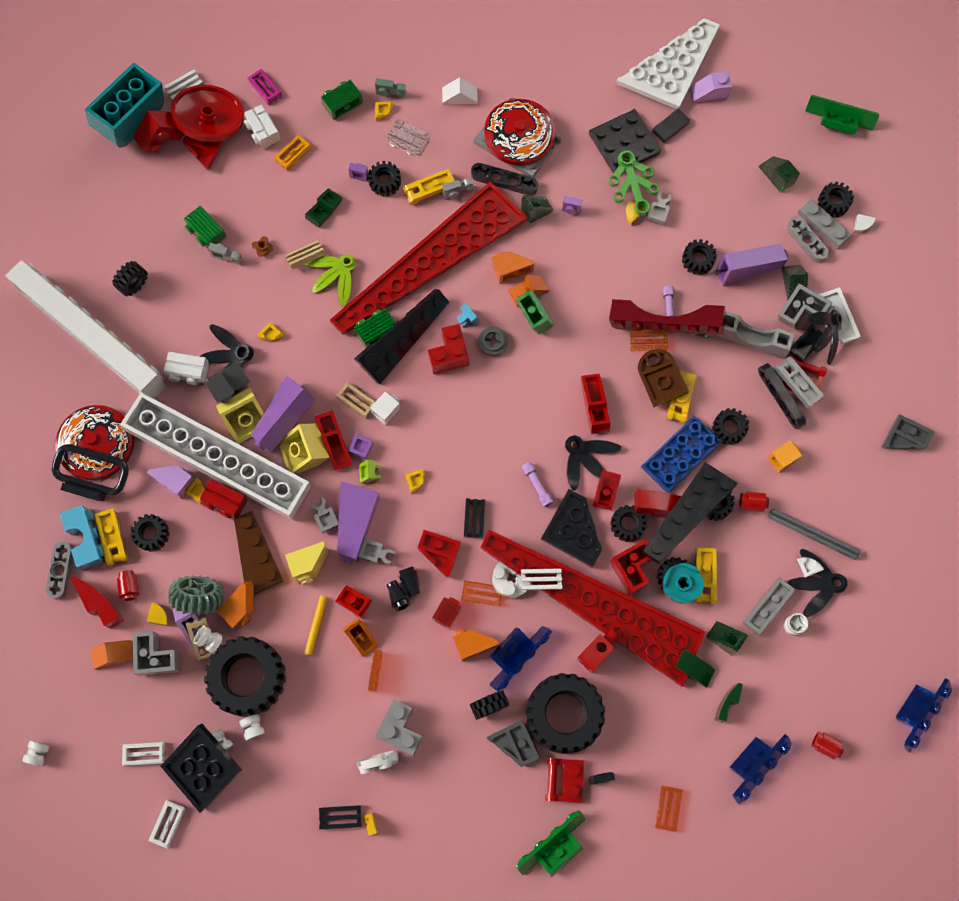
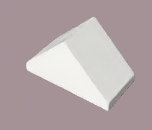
M460 77L442 87L443 105L478 104L477 87Z

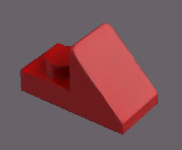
M602 470L593 506L612 511L621 474Z
M346 585L335 602L361 619L371 605L372 600Z

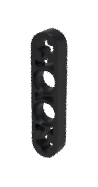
M475 163L471 167V177L475 181L485 184L491 182L496 187L529 196L536 194L538 191V181L533 177L483 163ZM478 170H482V172H480L479 175L476 174V172H478ZM497 173L501 178L493 180L491 175ZM515 178L518 180V183L511 185L508 183V180ZM529 184H533L531 189H528Z
M769 363L760 366L758 373L790 424L795 429L806 425L803 413Z

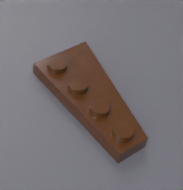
M253 511L235 518L234 523L244 582L251 581L254 584V595L283 582L282 575Z

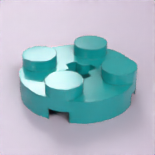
M687 563L672 566L663 578L664 593L676 603H691L701 595L704 588V581L699 574V570ZM686 579L688 587L680 588L678 580Z

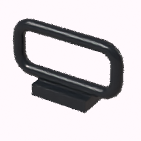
M65 444L57 449L51 467L53 476L57 480L65 482L62 483L60 490L96 501H104L106 495L119 494L124 489L129 475L128 464L123 459L73 444ZM73 452L118 465L121 468V473L117 485L110 488L62 474L60 472V464L64 453Z

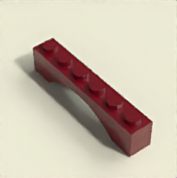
M612 299L609 321L612 327L619 330L632 328L636 331L647 329L653 332H661L662 330L671 333L688 332L693 335L706 333L710 336H717L718 334H724L726 309L725 306L704 305L688 314L661 316L644 311L631 300Z

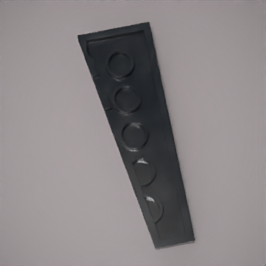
M434 289L416 307L408 311L401 321L394 323L387 333L384 332L379 336L380 339L365 348L354 360L377 384H381L448 305V299L439 289Z
M705 462L642 554L660 564L738 483Z

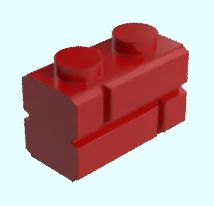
M210 479L206 489H204L200 496V500L204 503L203 506L211 511L217 509L221 511L220 515L227 519L239 517L248 501L246 495L213 479Z

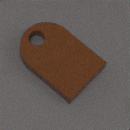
M654 349L646 352L640 358L638 372L653 408L689 394L679 368L669 352L662 349ZM653 356L659 358L656 363H650L649 359Z

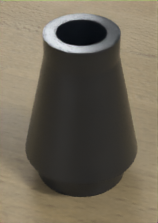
M413 566L398 571L399 579L407 590L409 597L421 593L417 570Z
M397 580L391 581L386 585L392 608H395L396 611L406 609L410 605V598L400 587Z

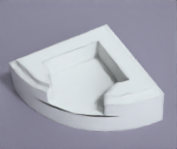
M858 214L853 232L861 233L869 229L874 224L876 218Z
M797 558L805 577L824 570L821 564L812 558Z

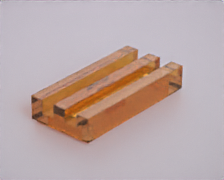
M635 331L629 334L631 351L668 350L669 348L667 331ZM635 337H664V339H635ZM635 344H659V345H635Z
M464 580L461 601L501 606V594L467 589L468 586L495 590L492 584ZM466 593L495 597L497 601L466 597Z
M374 649L368 685L369 692L376 693L378 691L383 652L381 650Z
M661 786L655 828L677 832L683 790ZM669 791L664 825H661L665 793ZM674 792L677 794L672 827L668 825Z

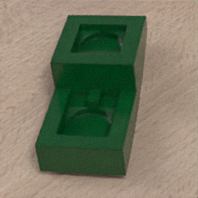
M328 188L317 198V203L305 213V219L320 228L341 203L342 197Z
M686 649L682 650L674 665V668L707 688L715 672L713 667Z
M742 683L735 684L726 693L718 707L714 721L721 723L727 721L730 704H739Z

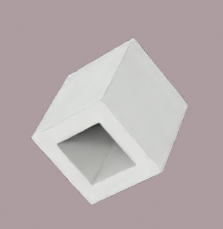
M384 392L370 407L371 414L386 425L400 410V401L395 395H389L387 392Z

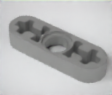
M794 217L789 221L787 225L788 233L812 261L816 263L823 262L829 253L824 243L803 219ZM793 225H795V226H796V225H799V228H797V227H796V228H793L792 226H793ZM803 237H810L812 239V243H805L803 241ZM821 251L823 253L822 255H816V252Z
M58 542L53 548L46 593L55 600L62 599L68 589L73 559L71 549L73 547L66 542ZM65 548L68 551L67 553H63L62 557V554H60L59 551ZM57 559H59V560H62V559H63V560L66 561V563H64V562H62V561H57ZM63 565L65 572L61 576H57L55 569ZM54 578L57 580H63V582H56L54 581ZM58 583V587L61 588V591L55 594L54 592H52V590L57 588Z

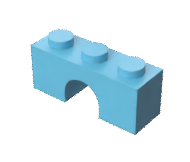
M80 505L61 512L60 517L64 530L70 535L83 533L82 543L78 547L71 549L76 568L84 571L105 563L103 547L99 545L98 538H100L99 531L92 523L94 515L91 509Z

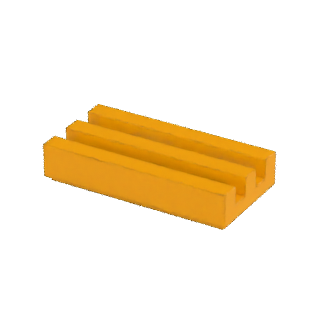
M298 134L274 157V161L288 171L312 146Z

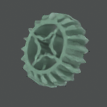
M201 575L185 576L184 578H178V580L173 581L170 585L168 599L171 607L176 608L178 612L182 611L183 614L190 613L191 615H207L208 612L213 613L220 608L224 599V591L221 583L216 582V579H209L208 576L202 577Z

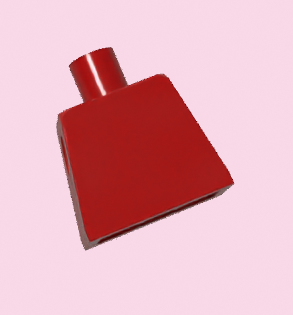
M612 629L604 636L599 634L577 657V660L592 673L615 649L612 645L619 636ZM599 644L605 648L602 652H599L596 648Z

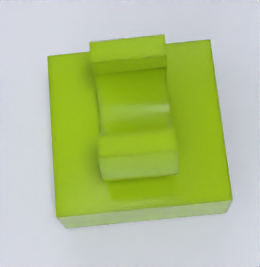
M366 460L359 465L360 483L367 484L381 478L380 475L375 474V470L381 469L380 465H375V460Z

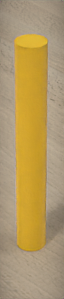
M319 597L304 652L305 655L312 656L327 597Z

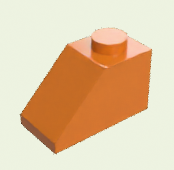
M510 251L499 252L492 257L491 265L499 284L534 270L533 260Z
M251 581L243 582L217 610L232 628L244 627L250 621L249 617L254 613V584Z
M466 628L455 632L456 635L453 636V641L461 661L499 647L498 640L472 629L468 631Z

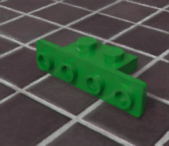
M816 95L810 96L805 110L806 112L822 116L821 125L824 127L841 130L846 134H855L858 126L873 130L880 115L877 112Z
M577 810L568 815L566 821L561 826L555 827L545 840H541L535 845L534 850L522 856L516 865L519 872L524 875L540 862L549 875L553 877L582 851L583 847L571 834L586 820L582 812Z

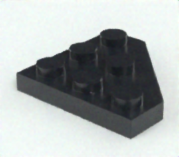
M568 489L541 540L593 568L602 551V547L596 534L587 499Z

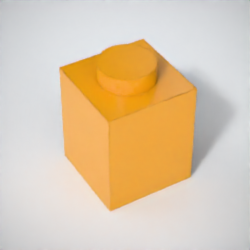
M790 440L774 450L768 456V459L777 471L781 472L796 462L802 455L799 447Z

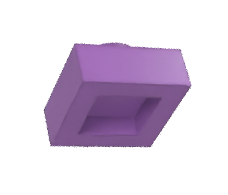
M350 163L348 168L350 178L367 182L368 167L360 163Z
M565 196L562 211L568 214H580L582 200Z
M355 434L348 452L366 459L374 442L366 437Z

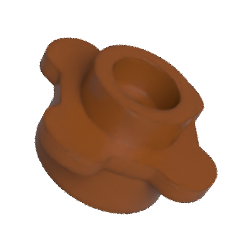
M265 236L261 237L259 241L252 243V248L256 249L259 257L266 256L273 251V245L268 242V238Z

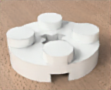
M501 562L496 565L492 575V585L498 594L510 598H518L527 592V590H522L521 576ZM508 574L516 576L515 583L507 581Z
M397 750L373 755L368 760L366 758L358 760V770H360L361 774L372 772L373 769L391 767L393 764L399 763V756Z

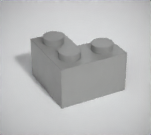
M798 284L779 313V321L795 329L805 314L829 312L832 302Z
M154 631L133 633L134 675L150 676L180 673V652L176 650L160 651L158 633Z
M393 699L376 738L414 756L423 737L405 728L413 708Z

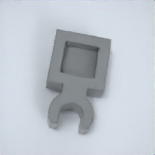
M467 178L462 182L457 180L442 185L444 199H455L462 195L463 191L473 190L474 183L472 178Z
M660 191L657 196V202L653 201L647 220L664 225L670 206L667 205L670 203L671 195L669 194L668 198L664 200L661 198L662 192Z
M210 243L208 247L211 257L240 265L242 260L240 253L229 251L225 245L217 243V245Z
M320 497L322 501L321 506H316L313 501L311 506L318 512L313 516L323 534L338 527V520L331 507L326 509L327 503L324 497Z
M365 538L358 557L376 564L381 559L386 565H392V561L387 560L386 556L388 554L395 556L396 553L392 549L384 551L383 544Z

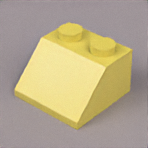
M250 388L233 396L229 401L216 405L220 416L237 444L252 437V432L264 414Z
M317 423L297 425L279 443L287 470L293 474L317 467L329 458Z
M323 541L286 554L285 556L293 579L302 585L313 582V579L317 578L329 554V550Z

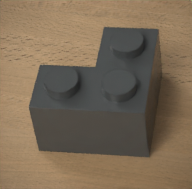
M237 361L204 380L217 403L229 401L232 399L233 391L237 390L240 392L248 387L247 383L250 382Z

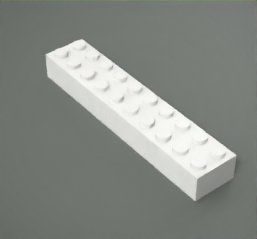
M21 260L5 275L21 294L139 394L143 393L155 399L166 388V385L163 383L164 378L155 367L149 366L143 357L131 351L132 349L125 342L122 343L118 340V337L112 331H107L99 320H94L86 309H81L74 299L70 296L67 297L61 288L57 285L54 286L31 263L27 265Z
M140 393L120 424L126 432L290 520L294 518L311 489L310 483L305 479L143 393Z

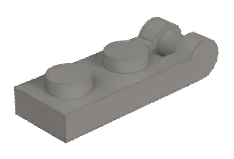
M788 357L784 360L783 364H778L774 367L776 374L782 377L807 409L824 397L792 357ZM787 369H791L793 372L789 374Z

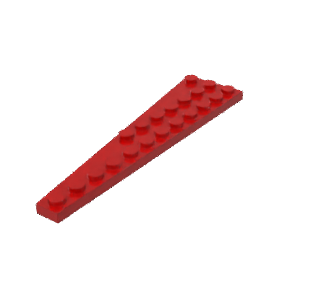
M489 182L330 319V323L344 335L354 329L358 321L362 319L367 320L372 317L375 311H382L526 222L528 216L495 185Z
M488 530L480 549L519 576H521V569H561L562 589L541 591L602 633L606 634L612 629L619 636L616 640L619 645L680 687L684 686L688 675L674 668V665L683 649L696 656L706 631ZM525 574V577H557V574ZM557 581L530 582L532 585H557Z

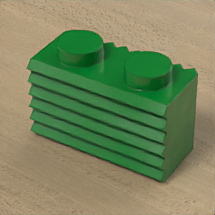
M351 79L340 82L336 88L325 91L321 96L322 105L333 120L363 103L362 94Z
M198 206V208L184 217L186 223L184 227L191 235L194 233L197 236L196 240L202 247L206 246L208 248L210 243L217 244L227 237L220 225L202 206Z
M530 290L516 299L526 320H528V323L537 334L541 335L554 326L542 303L533 291Z
M387 309L377 310L369 319L358 321L354 330L364 347L367 348L370 344H374L380 339L379 336L384 332L387 333L393 327L395 321Z

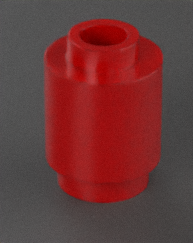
M746 491V493L740 494L739 507L745 511L764 512L765 509L769 508V497H766V493Z
M133 570L119 572L116 579L119 598L124 599V601L135 600L136 596L139 595L137 575L134 574Z
M818 731L812 741V746L815 747L816 751L833 760L837 757L840 758L845 750V747L842 746L843 741L826 732L821 733Z

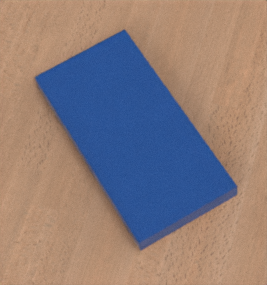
M693 416L641 468L666 493H670L722 441L696 416Z

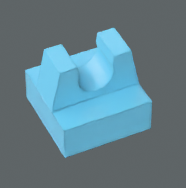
M466 303L460 307L463 313L457 317V320L462 327H465L470 322L474 326L480 322Z

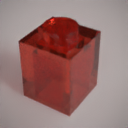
M444 597L432 620L450 630L462 610L459 605L460 602L452 597H449V599Z

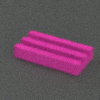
M262 69L247 78L248 82L268 105L271 104L272 100L276 101L278 96L279 98L282 97V92ZM259 75H261L263 79L268 83V85L274 90V94L258 77ZM253 79H255L260 84V86L266 91L269 97H267V95L262 91V89L256 84V82Z

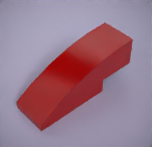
M600 373L581 376L591 434L610 432L611 422Z
M333 410L315 416L334 471L352 465Z
M637 489L634 494L635 513H649L653 517H667L681 496L661 491Z
M76 577L71 578L87 612L91 615L98 614L105 627L110 629L124 621L117 608L99 590Z

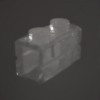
M398 118L388 133L390 145L396 149L399 147L404 149L411 156L417 155L421 157L430 140L429 132Z

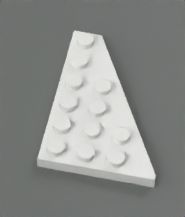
M705 18L702 19L697 25L689 28L686 33L670 41L667 46L660 48L653 56L647 57L638 66L631 68L627 74L621 78L618 77L616 84L677 110L680 108L720 24Z

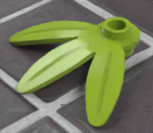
M349 254L343 255L340 258L324 255L304 264L315 268L332 267L318 278L312 288V292L317 293L325 289L340 276L338 298L340 305L345 306L351 292L350 272L356 267V259Z

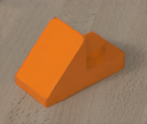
M526 275L524 282L509 288L508 292L516 307H518L516 299L531 290L539 297L549 292V289L541 275Z

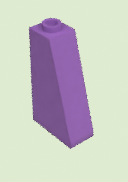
M781 244L727 253L723 255L716 271L722 285L725 286L784 267L788 260V253Z
M286 376L251 434L256 440L254 444L262 450L266 448L272 452L316 399L289 376Z
M345 482L340 484L337 554L341 557V561L352 564V561L358 562L359 560L358 555L364 539L367 537L380 496L378 492Z

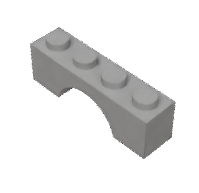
M726 311L724 334H718L717 336L785 358L791 349L795 334L779 328L772 330L755 328L745 323L740 315Z

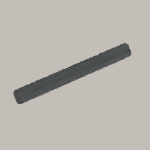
M774 508L768 514L769 519L853 560H856L860 554L859 549Z

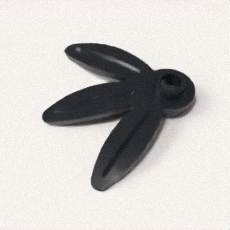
M832 310L830 313L816 312L808 315L809 322L817 325H827V328L814 346V351H821L831 341L827 359L828 365L832 363L839 342L838 327L842 323V316L837 310Z
M214 324L209 326L213 335L230 350L210 351L199 357H205L209 363L230 362L224 368L236 361L241 366L242 362H249L253 358L254 350L250 345H241L229 331Z
M576 435L568 437L565 441V448L570 453L567 462V479L570 488L575 491L579 485V460L591 474L600 479L601 472L604 469L588 452L598 454L614 453L620 451L621 446L604 440L583 442ZM572 442L577 444L575 449L571 447Z
M801 549V557L816 560L824 569L816 573L821 578L799 577L788 581L791 587L799 590H822L810 600L803 611L805 617H810L827 605L833 593H842L846 590L847 579L841 574H832L831 570L819 557L806 549ZM840 581L841 586L835 587L833 582Z

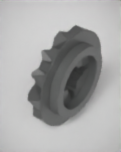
M488 327L479 335V347L483 353L485 352L490 356L499 355L505 351L508 345L507 334L498 327ZM495 335L496 342L499 343H495L494 346L491 347V342H489L488 340H492V338Z

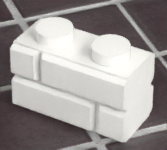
M261 104L244 113L246 120L243 122L248 131L252 130L253 134L251 136L256 145L259 144L262 149L271 146V144L280 142L279 132L264 105Z
M168 352L164 374L168 380L173 382L185 380L191 385L204 384L209 362L205 357Z

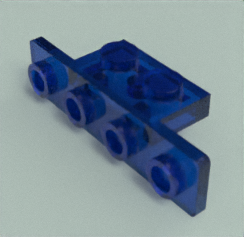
M541 626L529 639L516 627L489 656L502 669L489 685L496 691L504 689L514 674L521 671L523 664L535 655L540 645L548 641L552 631L547 627Z
M944 679L935 694L916 684L896 715V720L912 728L911 733L904 742L905 750L909 753L913 748L916 749L921 741L920 736L930 728L931 719L940 712L942 708L941 703L944 698L947 699L951 695L952 688L949 679Z
M784 734L773 748L755 737L732 763L730 769L744 780L732 795L738 804H741L742 801H746L750 797L751 791L756 785L759 786L763 782L767 772L776 767L779 758L789 752L792 743L788 735Z

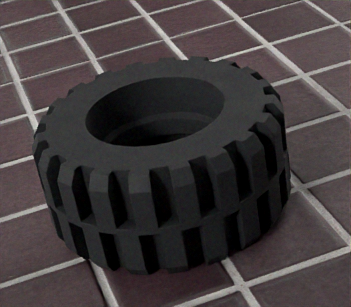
M241 636L236 640H227V644L224 646L220 645L217 648L218 651L215 655L211 654L209 657L211 660L210 664H206L205 671H207V676H204V683L207 684V694L211 696V701L219 706V709L232 715L247 717L259 714L262 711L266 712L270 709L269 706L278 701L277 697L284 690L282 688L283 683H286V676L284 675L286 669L281 661V656L268 643L255 637L246 638ZM242 658L256 659L264 670V679L260 688L248 696L235 694L228 686L227 678L230 668L236 661Z
M559 673L558 675L549 676L536 686L529 697L526 708L527 726L533 738L542 747L547 748L551 752L560 754L579 752L595 742V739L602 731V726L605 723L604 712H606L605 706L602 703L603 698L596 691L597 688L587 682L588 680L584 677L580 678L577 674ZM557 695H572L581 702L584 708L583 723L572 733H560L554 730L547 721V705Z

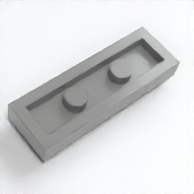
M812 199L798 211V214L836 249L851 236L846 229Z
M779 577L743 621V624L759 636L794 593L795 589Z

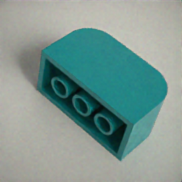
M133 62L85 108L89 126L117 147L127 146L134 139L133 135L147 111H161L164 104L162 82Z

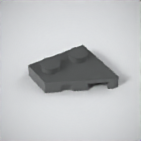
M899 414L882 448L926 449L935 431Z
M523 720L487 737L490 742L500 748L503 753L511 757L521 767L540 758Z

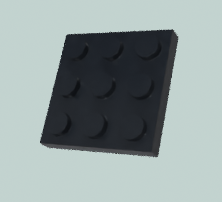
M636 109L589 130L591 139L613 174L619 166L618 156L623 151H631L639 163L661 153L659 145Z
M203 723L197 725L160 766L199 813L203 812L242 771L241 767Z

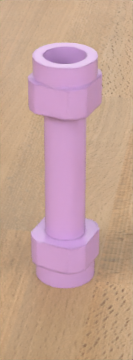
M673 286L663 287V298L666 301L667 316H674L673 298L675 290Z
M532 462L524 464L521 468L525 476H529L539 494V501L542 506L546 507L552 504L554 501L550 493H546L537 477L535 466Z

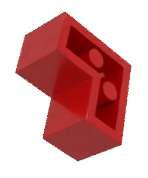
M148 110L133 138L142 152L157 153L165 140H180L183 133L174 125L171 112Z
M460 323L441 328L444 346L428 349V357L433 374L469 366V355Z
M647 539L612 557L609 562L629 596L645 588L650 583L641 569L643 565L652 561L642 554L648 545Z

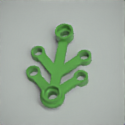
M623 151L617 159L619 166L615 173L610 176L608 183L611 187L618 186L620 176L624 170H626L627 177L619 191L615 192L613 200L616 203H622L625 193L631 186L636 202L634 207L635 213L639 216H644L648 213L650 204L642 198L639 185L648 189L650 195L658 193L659 185L646 180L653 177L654 169L636 161L631 151ZM634 169L642 172L644 178L635 174ZM611 179H616L617 182L614 183L611 181ZM651 187L656 188V191H652ZM620 195L622 199H618L616 196ZM642 207L644 211H640L638 208Z

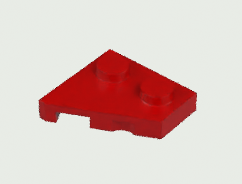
M186 135L182 141L184 146L208 171L224 143L223 141H199Z
M423 530L417 549L446 578H449L461 542Z

